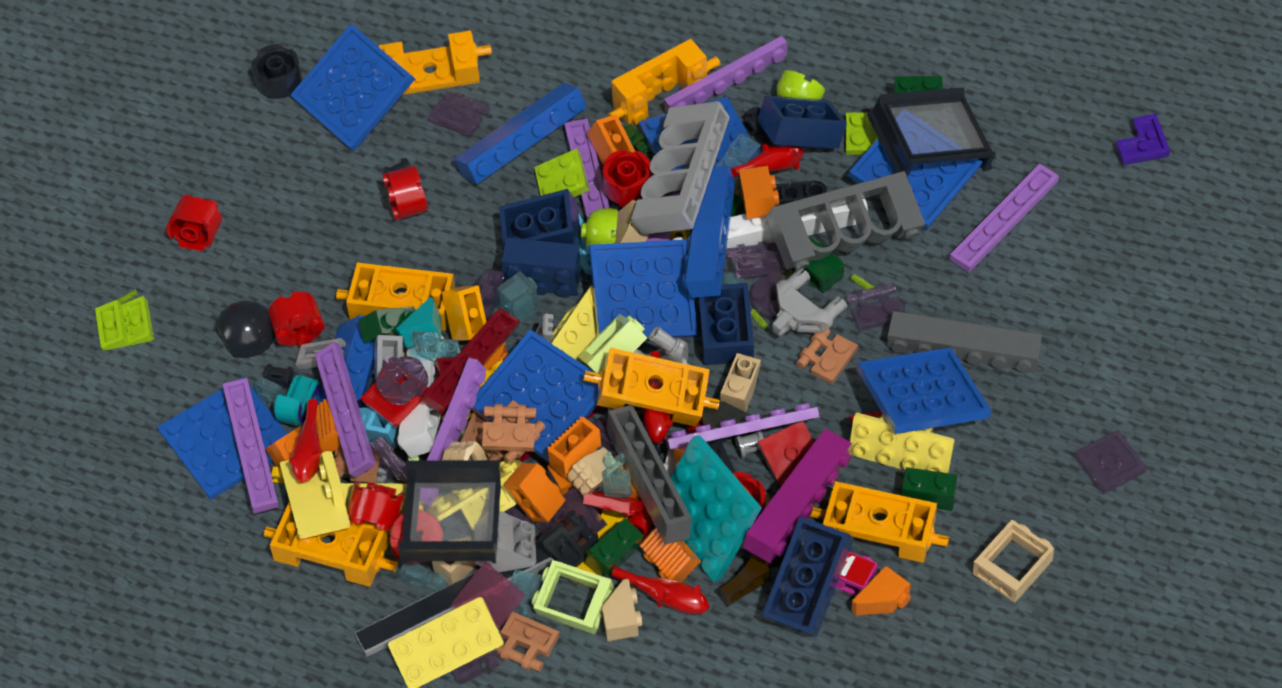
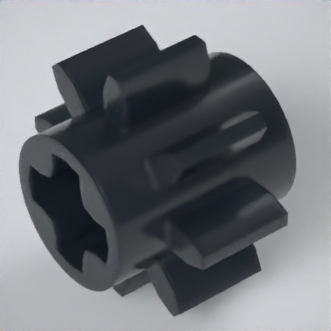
M753 107L745 112L747 118L743 123L751 135L760 134L764 136L766 134L757 121L761 110L760 107Z

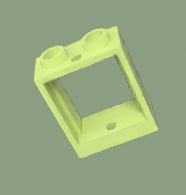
M619 314L585 348L578 358L590 370L600 374L609 349L614 348L634 352L647 339L642 333L645 328L631 316L625 318Z
M553 560L551 566L546 567L542 576V582L544 583L541 590H537L533 597L532 605L536 614L595 635L603 617L602 606L614 590L612 580ZM560 576L597 588L584 620L547 608Z

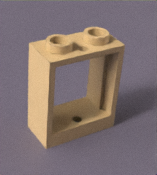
M1011 520L974 561L973 574L1015 603L1053 561L1054 547L1046 539L1039 538L1031 533L1025 525ZM1011 540L1039 558L1036 564L1020 581L992 563Z

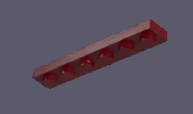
M499 308L426 390L421 401L443 414L450 405L468 358L476 359L484 366L516 330L520 320Z

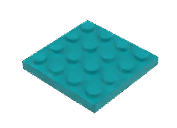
M698 435L690 440L671 476V480L692 518L690 536L683 541L701 560L699 563L700 567L714 583L721 580L744 541L746 533L759 514L761 506L706 441Z

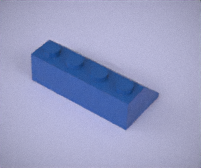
M359 315L339 325L335 339L342 338L346 342L345 347H341V349L344 351L343 357L359 408H366V405L360 398L372 387L375 375H372L374 342L364 343L358 319L364 316ZM323 382L317 398L318 405L319 402H323V399H327Z

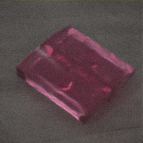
M485 562L455 598L451 606L456 609L478 597H482L499 630L526 595Z

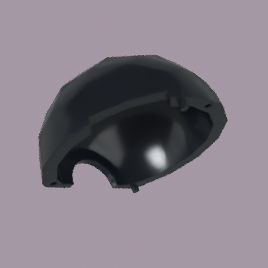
M243 300L232 303L221 311L215 322L216 331L223 338L232 357L250 358L260 355L270 348L276 338L270 321L269 309L258 302Z

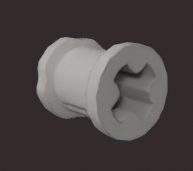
M757 430L754 434L744 437L735 436V444L741 458H745L746 454L760 451L757 442L764 439L761 430Z

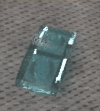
M740 132L715 168L729 166L731 169L748 163L753 159L761 144ZM739 176L734 177L735 182L738 180Z
M414 331L412 334L417 355L429 361L435 362L436 358L456 357L460 353L457 340L439 339L436 332Z

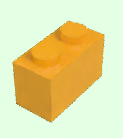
M479 285L461 286L442 292L452 340H471L487 322Z

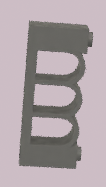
M905 171L772 207L766 215L786 270L795 268V270L804 269L810 265L811 260H823L835 248L844 252L854 251L866 239L874 243H883L893 235H895L896 239L901 237L911 239L920 234L919 231L926 225ZM875 195L880 196L889 219V230H881L873 225L862 199ZM849 203L859 229L860 236L858 239L848 238L841 232L832 207ZM818 212L828 237V247L821 248L810 241L801 216Z

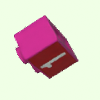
M849 552L836 588L857 596L877 575L878 563L867 556H859Z

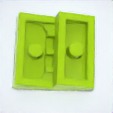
M144 296L124 304H120L118 300L95 308L102 350H110L154 340L148 300Z

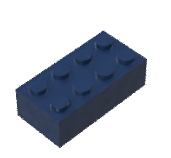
M800 516L762 616L817 637L854 537Z

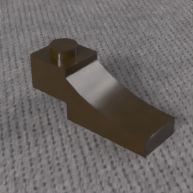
M785 551L780 557L776 555L771 563L751 553V558L742 571L729 583L720 588L721 601L726 607L730 606L769 582L770 569L783 562Z

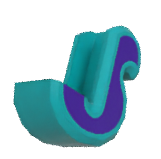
M301 375L293 377L286 396L279 394L276 396L274 403L276 419L281 423L295 427L303 425L306 420L308 400H317L320 391L319 381Z

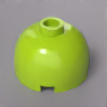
M785 70L782 72L777 84V96L822 99L825 88L813 79L811 83L805 80V75Z
M597 209L589 215L587 223H582L581 238H585L587 248L593 244L615 243L618 209Z

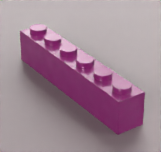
M825 428L748 530L743 548L769 563L772 562L776 555L780 557L787 546L786 541L789 537L792 538L799 517L807 519L810 517L814 503L822 501L827 491L826 487L828 485L832 486L839 476L838 471L840 468H846L852 458L850 454L852 443Z

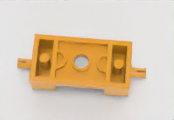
M470 30L448 34L450 46L404 53L402 42L379 45V48L415 78L402 94L405 95L479 83L478 56L492 54L491 45L477 47ZM430 66L436 68L432 73L424 71L425 68Z
M689 39L611 81L614 111L608 113V117L617 114L618 118H621L626 125L630 123L632 125H639V121L645 120L648 117V102L653 100L657 94L664 90H672L676 84L684 89L706 77L709 70L720 65L718 57L715 56L707 61L706 55L692 39Z
M357 263L350 290L337 289L336 299L347 300L346 304L349 319L351 320L359 315L365 316L379 309L414 306L416 310L431 297L434 299L441 314V330L446 331L448 318L442 292L455 288L454 275L451 273ZM398 288H405L407 290L403 294L394 293Z
M614 348L609 349L600 374L585 370L583 381L598 384L597 405L618 409L622 408L625 404L670 413L672 414V422L695 427L702 417L703 407L718 410L720 399L705 397L710 369ZM652 378L658 379L662 387L660 389H653L649 386L648 380Z
M836 481L827 510L814 507L810 517L824 520L823 525L845 532L852 537L899 547V558L922 563L925 562L927 551L932 544L947 547L949 542V536L934 533L937 503ZM883 513L887 518L878 521L873 518V515Z
M289 502L278 528L266 526V530H264V537L272 538L270 548L274 561L298 567L301 559L342 569L344 570L346 581L371 587L376 573L381 568L396 572L398 567V561L384 558L389 545L386 530L375 528V525L369 523L357 524L350 522L349 528L300 539ZM327 535L335 537L331 543H324L322 539Z

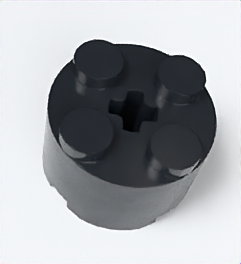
M273 44L260 49L257 52V57L252 60V70L258 91L268 99L290 96L302 82V74L296 52L291 48L290 50L283 48V45Z

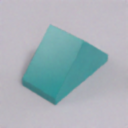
M429 297L396 328L398 335L403 336L404 347L411 348L441 340V314L433 298Z

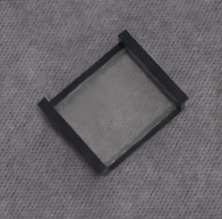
M964 87L880 94L873 111H868L867 113L895 173L905 171L908 178L913 165L979 159L982 161L981 168L983 171L993 169L991 163L996 152L992 151L965 98Z
M500 460L406 461L407 492L402 541H399L398 544L401 566L408 561H492V564H496L501 496Z

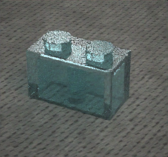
M521 271L497 287L500 308L520 320L516 330L539 314L538 287L531 277L527 278Z

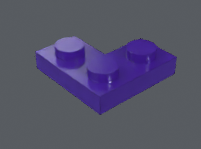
M1156 114L1133 118L1132 125L1137 137L1116 142V148L1122 165L1169 157L1170 155L1168 143Z

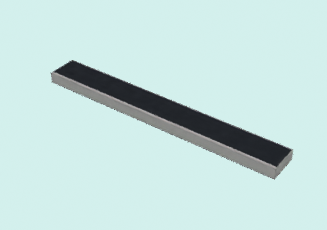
M540 539L535 542L536 564L534 566L499 573L482 568L355 632V637L366 657L388 647L389 642L478 597L484 599L551 565L553 561L551 554Z

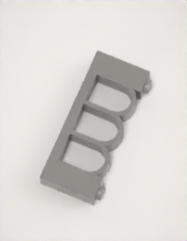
M720 101L669 108L663 125L665 129L659 137V144L662 150L650 162V170L653 176L641 188L643 199L637 200L632 212L631 219L641 234L693 229L730 118ZM698 139L697 143L680 145L684 141ZM690 164L689 169L671 171L677 166ZM681 190L680 195L662 197L668 192Z

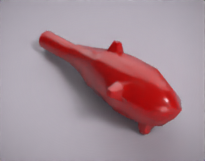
M767 144L762 145L761 153L748 163L731 168L733 177L739 176V170L768 166L769 171L787 170L792 167L798 170L800 169V162L802 161L805 148L786 145L785 147L773 145L769 147Z
M652 351L650 356L660 358V352ZM649 379L648 383L651 388L660 389L662 387L658 379ZM643 408L644 428L650 440L660 444L666 437L668 429L673 425V422L670 421L671 414Z
M316 399L308 400L306 420L296 437L289 460L292 465L293 475L299 483L310 481L319 471L322 449L320 448V440L317 435L316 415L318 401Z
M616 566L612 571L613 577L620 580L629 579L630 584L635 585L657 601V606L660 608L664 605L686 615H701L710 608L699 585H696L694 588L691 585L672 579L638 576Z

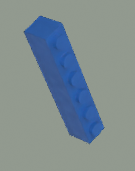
M562 83L454 158V161L461 176L470 182L480 183L583 111L587 106L579 88Z
M729 166L712 169L692 229V235L688 237L690 251L689 254H686L687 272L683 274V285L685 288H688L691 298L721 295L735 189V180Z

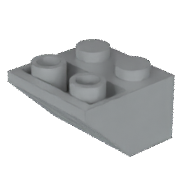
M489 509L474 525V541H487ZM500 511L496 564H492V561H475V564L497 573L534 566L536 564L535 525Z

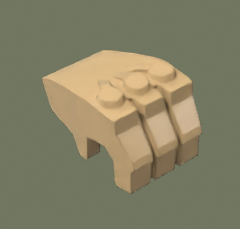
M463 441L460 443L451 442L450 446L444 450L442 460H487L479 443L476 441Z
M603 447L574 464L567 479L571 484H574L573 486L578 492L580 491L584 498V493L590 494L596 488H602L606 481L618 470L620 464Z

